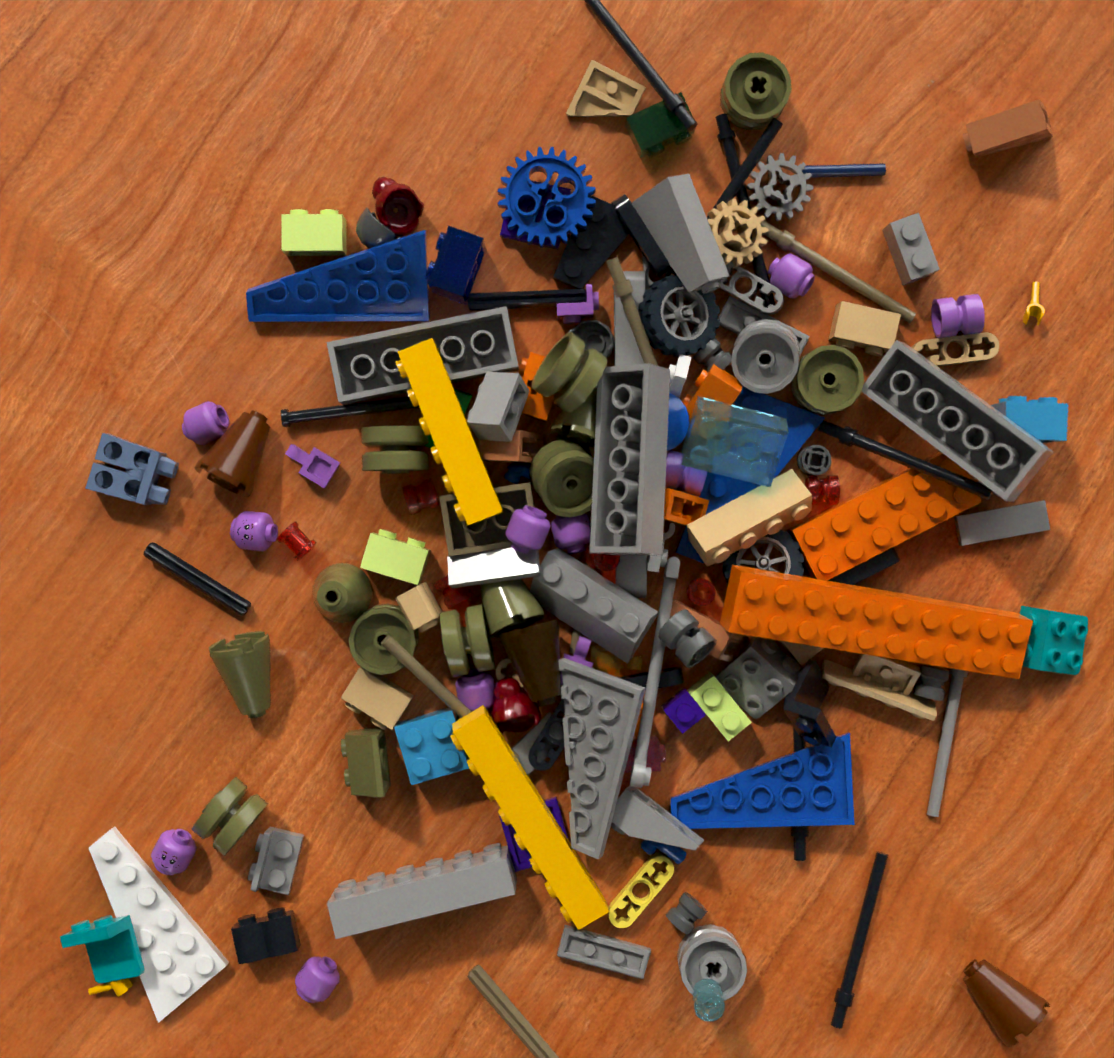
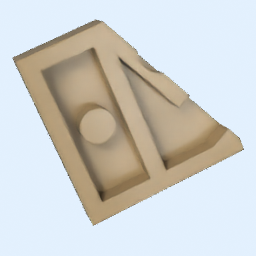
M591 60L566 115L570 117L633 116L646 87Z

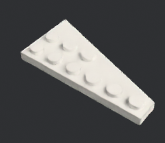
M114 826L89 847V851L116 918L127 915L131 917L145 968L144 973L139 976L159 1023L225 968L229 961Z

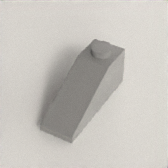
M627 787L617 800L611 827L620 834L624 835L626 833L631 837L696 850L704 842L703 838L637 787Z

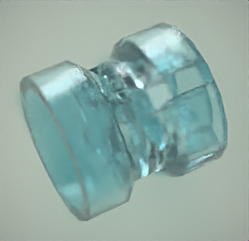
M712 979L698 981L692 990L696 1015L701 1020L707 1022L718 1020L725 1011L721 986Z

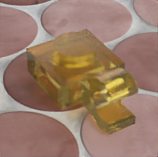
M592 644L591 647L593 669L615 677H620V668L641 670V656H633L630 662L626 663L600 645Z

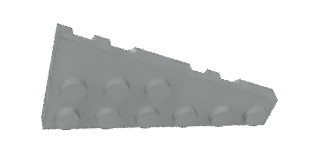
M562 658L559 659V671H562L563 686L560 689L565 709V717L563 718L565 761L569 767L567 791L571 797V811L569 812L571 848L599 860L605 851L646 688Z

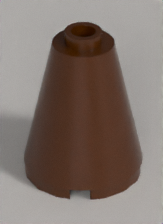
M254 410L250 414L243 412L197 462L195 470L201 473L202 469L209 473L207 479L235 494L241 489L244 491L243 497H249L270 430V426L266 423L268 419Z
M975 959L963 970L966 974L963 981L1006 1046L1010 1047L1019 1043L1015 1037L1021 1033L1028 1036L1046 1016L1048 1011L1044 1007H1050V1004L1044 998L983 959L978 962Z

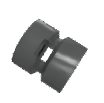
M684 609L673 615L662 626L658 637L669 649H676L675 655L687 668H691L701 662L713 650L717 640L704 627L698 628L699 621L687 609Z

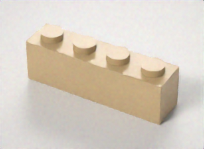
M793 469L689 523L687 525L689 541L707 567L714 563H721L730 554L741 548L747 549L767 534H775L784 525L793 520L798 521L806 517L812 511V495Z

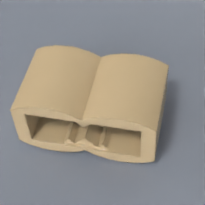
M426 582L395 598L412 630L419 628L422 633L440 622L438 616L442 610Z

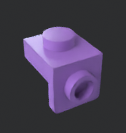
M586 284V302L557 304V320L563 319V324H579L582 318H593V310H599L598 292H593L592 284Z

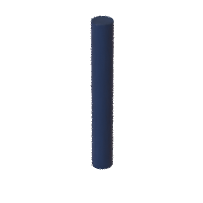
M885 163L808 165L804 167L802 172L803 174L811 173V178L885 176L886 165Z

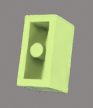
M294 209L290 210V214H281L282 252L285 255L347 256V221L343 214H338L337 210L324 209L320 210V214H308L307 210Z
M379 529L378 534L370 533L360 568L415 585L421 584L431 551L424 548L425 542L409 537L407 542L396 539V533Z
M711 672L707 673L687 690L728 742L752 723Z

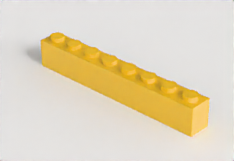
M480 706L452 723L454 734L450 737L458 751L464 749L469 759L466 762L475 777L480 774L485 782L482 785L485 794L490 801L496 800L501 807L498 810L501 819L506 826L510 824L516 831L514 838L522 851L527 848L532 856L529 859L530 864L537 875L542 873L546 878L547 882L544 884L552 899L558 897L563 905L560 907V910L568 923L573 921L577 929L580 930L607 914L609 908L605 897L576 851L571 848L568 838L485 706Z

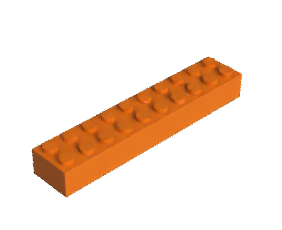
M732 565L720 621V625L730 633L1014 679L1020 678L1033 620L1016 612Z

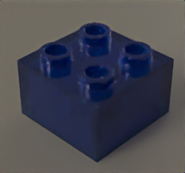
M448 226L446 233L441 232L436 244V250H439L436 262L430 261L425 278L428 279V285L432 293L466 305L468 295L472 291L486 252L484 238Z

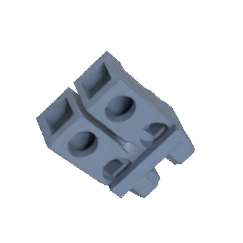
M102 433L94 459L125 468V471L103 463L93 462L85 489L143 505H151V503L167 505L171 490L157 486L160 475L175 478L179 463L166 457V453L112 434Z

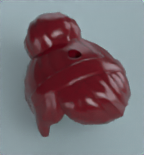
M379 177L374 182L372 195L376 200L375 210L379 222L396 236L405 237L413 234L419 225V217L422 216L424 203L419 200L414 190L409 186L399 184L391 178ZM394 208L398 209L397 213L393 211Z
M504 677L499 680L494 688L496 699L492 716L502 735L504 730L516 733L524 732L534 726V724L537 726L541 718L538 703L531 702L528 695L521 692V686L516 679Z

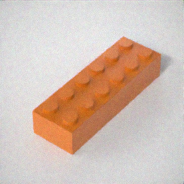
M942 452L924 460L971 479L966 470ZM907 468L787 529V532L792 535L795 542H798L804 557V565L810 577L828 581L981 503L982 500L978 495L914 469Z

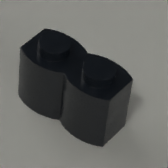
M284 907L268 911L265 917L256 918L255 914L242 916L237 919L238 923H235L231 928L238 964L298 951L301 946L294 911H285Z

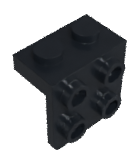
M809 659L805 667L799 670L797 682L792 692H789L784 700L783 710L798 735L803 737L805 741L814 746L823 744L832 748L837 737L820 709L829 691V684L822 678L823 673L817 662Z

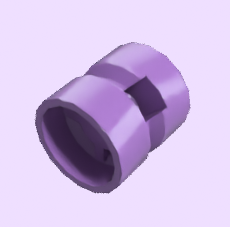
M978 294L959 296L957 301L952 297L933 300L931 321L937 338L953 337L957 335L958 331H962L964 335L981 333L983 331L985 320L984 308Z
M673 450L667 451L665 487L674 490L681 488L682 492L699 497L706 479L709 460L695 456L686 459L684 453Z

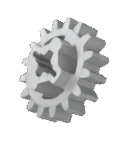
M780 153L777 161L774 160L772 155H769L767 157V165L759 161L756 166L760 172L751 171L749 175L755 181L754 183L747 184L746 189L754 191V194L749 196L748 199L749 201H757V211L763 208L766 219L771 213L775 214L776 221H780L784 213L788 219H791L793 217V209L801 213L804 209L800 203H808L811 200L805 193L813 190V185L806 184V181L812 177V174H803L802 170L806 164L795 165L796 156L794 155L789 161L785 160L784 153ZM781 168H786L795 175L790 176L783 173ZM768 172L769 182L766 186L760 188L761 179ZM776 180L780 184H786L787 186L782 195L779 190H773L777 183ZM800 186L798 197L792 203V190ZM765 200H774L778 203L779 207L772 206Z

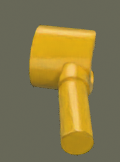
M1039 282L1032 283L1030 304L1027 306L1022 319L1024 324H1027L1030 316H1034L1037 318V326H1039L1044 316L1045 309L1039 304Z
M129 978L91 987L88 989L89 995H94L113 989L119 997L133 985Z

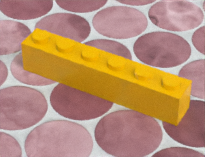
M433 338L398 351L400 360L396 361L397 368L402 379L406 377L409 379L412 388L407 390L414 407L420 406L424 416L419 419L425 436L430 434L432 436L435 446L430 449L437 465L443 463L447 474L442 476L448 493H455L458 503L454 505L460 522L466 520L469 526L502 513L503 509Z

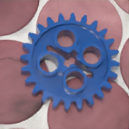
M538 147L537 156L535 157L527 150V160L523 161L516 157L517 168L506 167L510 178L501 177L500 179L501 183L506 186V188L498 189V195L506 198L498 202L499 208H507L501 214L502 220L512 219L507 225L508 229L512 230L518 227L517 238L520 239L527 234L529 245H531L535 238L539 239L540 248H543L545 240H550L554 248L557 238H560L564 244H567V234L570 233L577 238L578 231L576 227L587 228V223L583 217H593V212L587 209V207H592L596 204V200L588 197L596 192L595 187L587 186L592 181V175L582 176L586 170V165L584 164L576 168L577 157L573 156L569 161L566 160V150H563L559 156H555L554 147H551L548 155H544L542 148ZM535 172H542L547 178L542 184H535L530 180L531 175ZM553 173H558V178L552 188V199L547 201L542 219L537 223L535 219L542 206V196L547 194ZM563 183H570L574 186L575 190L570 195H563L558 191V188ZM524 200H531L536 206L533 211L526 213L519 209L520 203ZM552 211H559L563 214L564 218L560 223L553 224L548 221V214Z

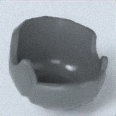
M369 208L363 211L357 221L356 233L361 243L368 249L400 238H397L391 230L381 224L376 219V214L374 212L371 213Z
M582 320L576 327L569 330V332L574 333L584 341L585 350L594 348L606 358L611 355L614 349V336L609 327L598 320Z

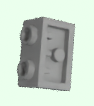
M271 826L264 834H259L255 846V851L259 852L257 863H252L248 875V881H252L250 891L257 892L261 888L289 895L304 839L303 834Z

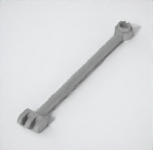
M677 557L669 558L664 569L659 613L635 757L630 776V786L642 788L643 785L649 786L651 778V768L646 767V760L665 651V644L658 637V633L662 626L670 619L675 584L680 567V560Z

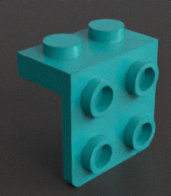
M1021 605L1020 614L1033 620L1022 667L1071 675L1079 674L1083 663L1085 639L1088 633V618L1081 615Z
M108 915L94 920V923H90L89 920L81 921L71 925L72 931L60 936L63 948L81 944L86 945L97 983L137 977L145 971L130 915L112 918V915Z

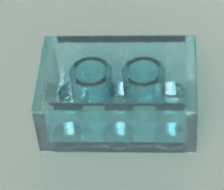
M698 396L681 450V465L771 487L789 433L787 419Z

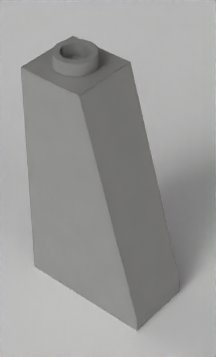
M689 174L667 177L632 202V205L689 293L702 290L703 294L712 292L720 287V281L730 276Z

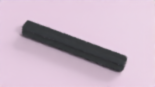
M584 289L470 293L468 295V308L471 311L490 310L507 306V309L557 307L558 303L586 302V291Z
M152 542L146 547L143 555L237 615L244 616L251 606L248 600L160 545Z

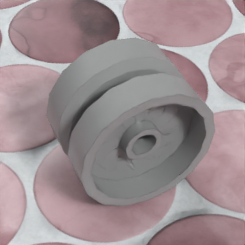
M762 319L750 323L741 330L734 343L731 360L734 376L742 386L753 392L768 394L780 391L791 383L798 371L800 348L797 337L787 325L778 320ZM765 353L769 354L767 360L762 359L761 355Z
M712 924L694 928L680 942L677 952L679 971L684 985L692 995L699 1000L714 1003L726 1001L737 994L745 982L747 966L742 949L732 933L720 926Z

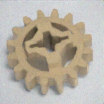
M736 198L731 199L728 204L722 201L717 205V209L713 208L708 212V216L711 219L707 220L725 265L729 264L731 260L734 267H738L742 262L748 264L753 261V256L757 257L762 253L759 247L767 244V240L762 235L768 232V228L761 227L760 224L765 220V217H757L755 215L758 210L756 206L749 210L747 208V200L742 201L739 205H737ZM736 230L738 235L734 236L732 231Z

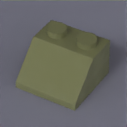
M379 727L349 730L345 734V739H341L342 756L347 757L348 769L344 770L346 787H351V795L384 797L391 786L385 730Z

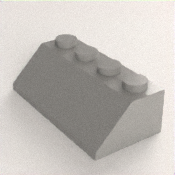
M559 548L548 551L540 565V576L533 577L530 588L531 593L543 609L626 663L630 662L659 613Z

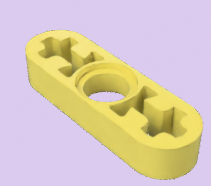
M661 852L652 854L610 903L609 920L615 927H629L673 876L674 865L668 856ZM663 861H665V867L667 871L665 873L659 871L654 876V881L658 882L656 885H654L647 876H644V874L647 872L648 875L651 877V875L655 872V867L653 864L655 862L661 864ZM640 882L647 884L650 888L648 895L643 898H638L632 893L634 885ZM628 895L630 900L638 906L637 908H635L634 905L631 904L627 908L628 917L625 918L621 916L619 919H617V913L615 909L617 907L621 910L624 909V907L628 904V900L624 897Z

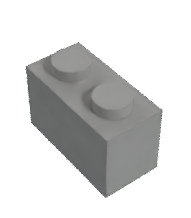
M919 212L894 221L882 230L903 286L931 276L940 270Z
M486 371L483 382L479 385L478 395L473 408L468 413L467 421L478 439L503 442L512 441L530 392L519 373Z

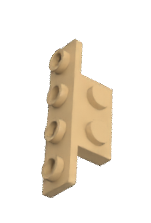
M866 654L859 655L852 669L827 659L822 663V678L834 686L849 688L862 697H872L880 700L888 707H898L920 719L926 718L934 721L937 716L936 705L933 700L911 692L921 674L919 666L903 660Z

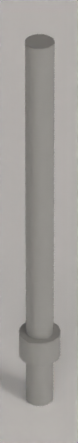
M950 668L952 677L927 809V815L939 817L963 680L968 675V671Z

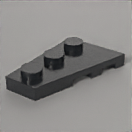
M592 195L588 197L596 200L595 206L587 207V209L593 212V217H583L587 223L586 229L579 226L576 227L578 237L570 236L553 276L554 280L576 289H582L629 235L612 204Z

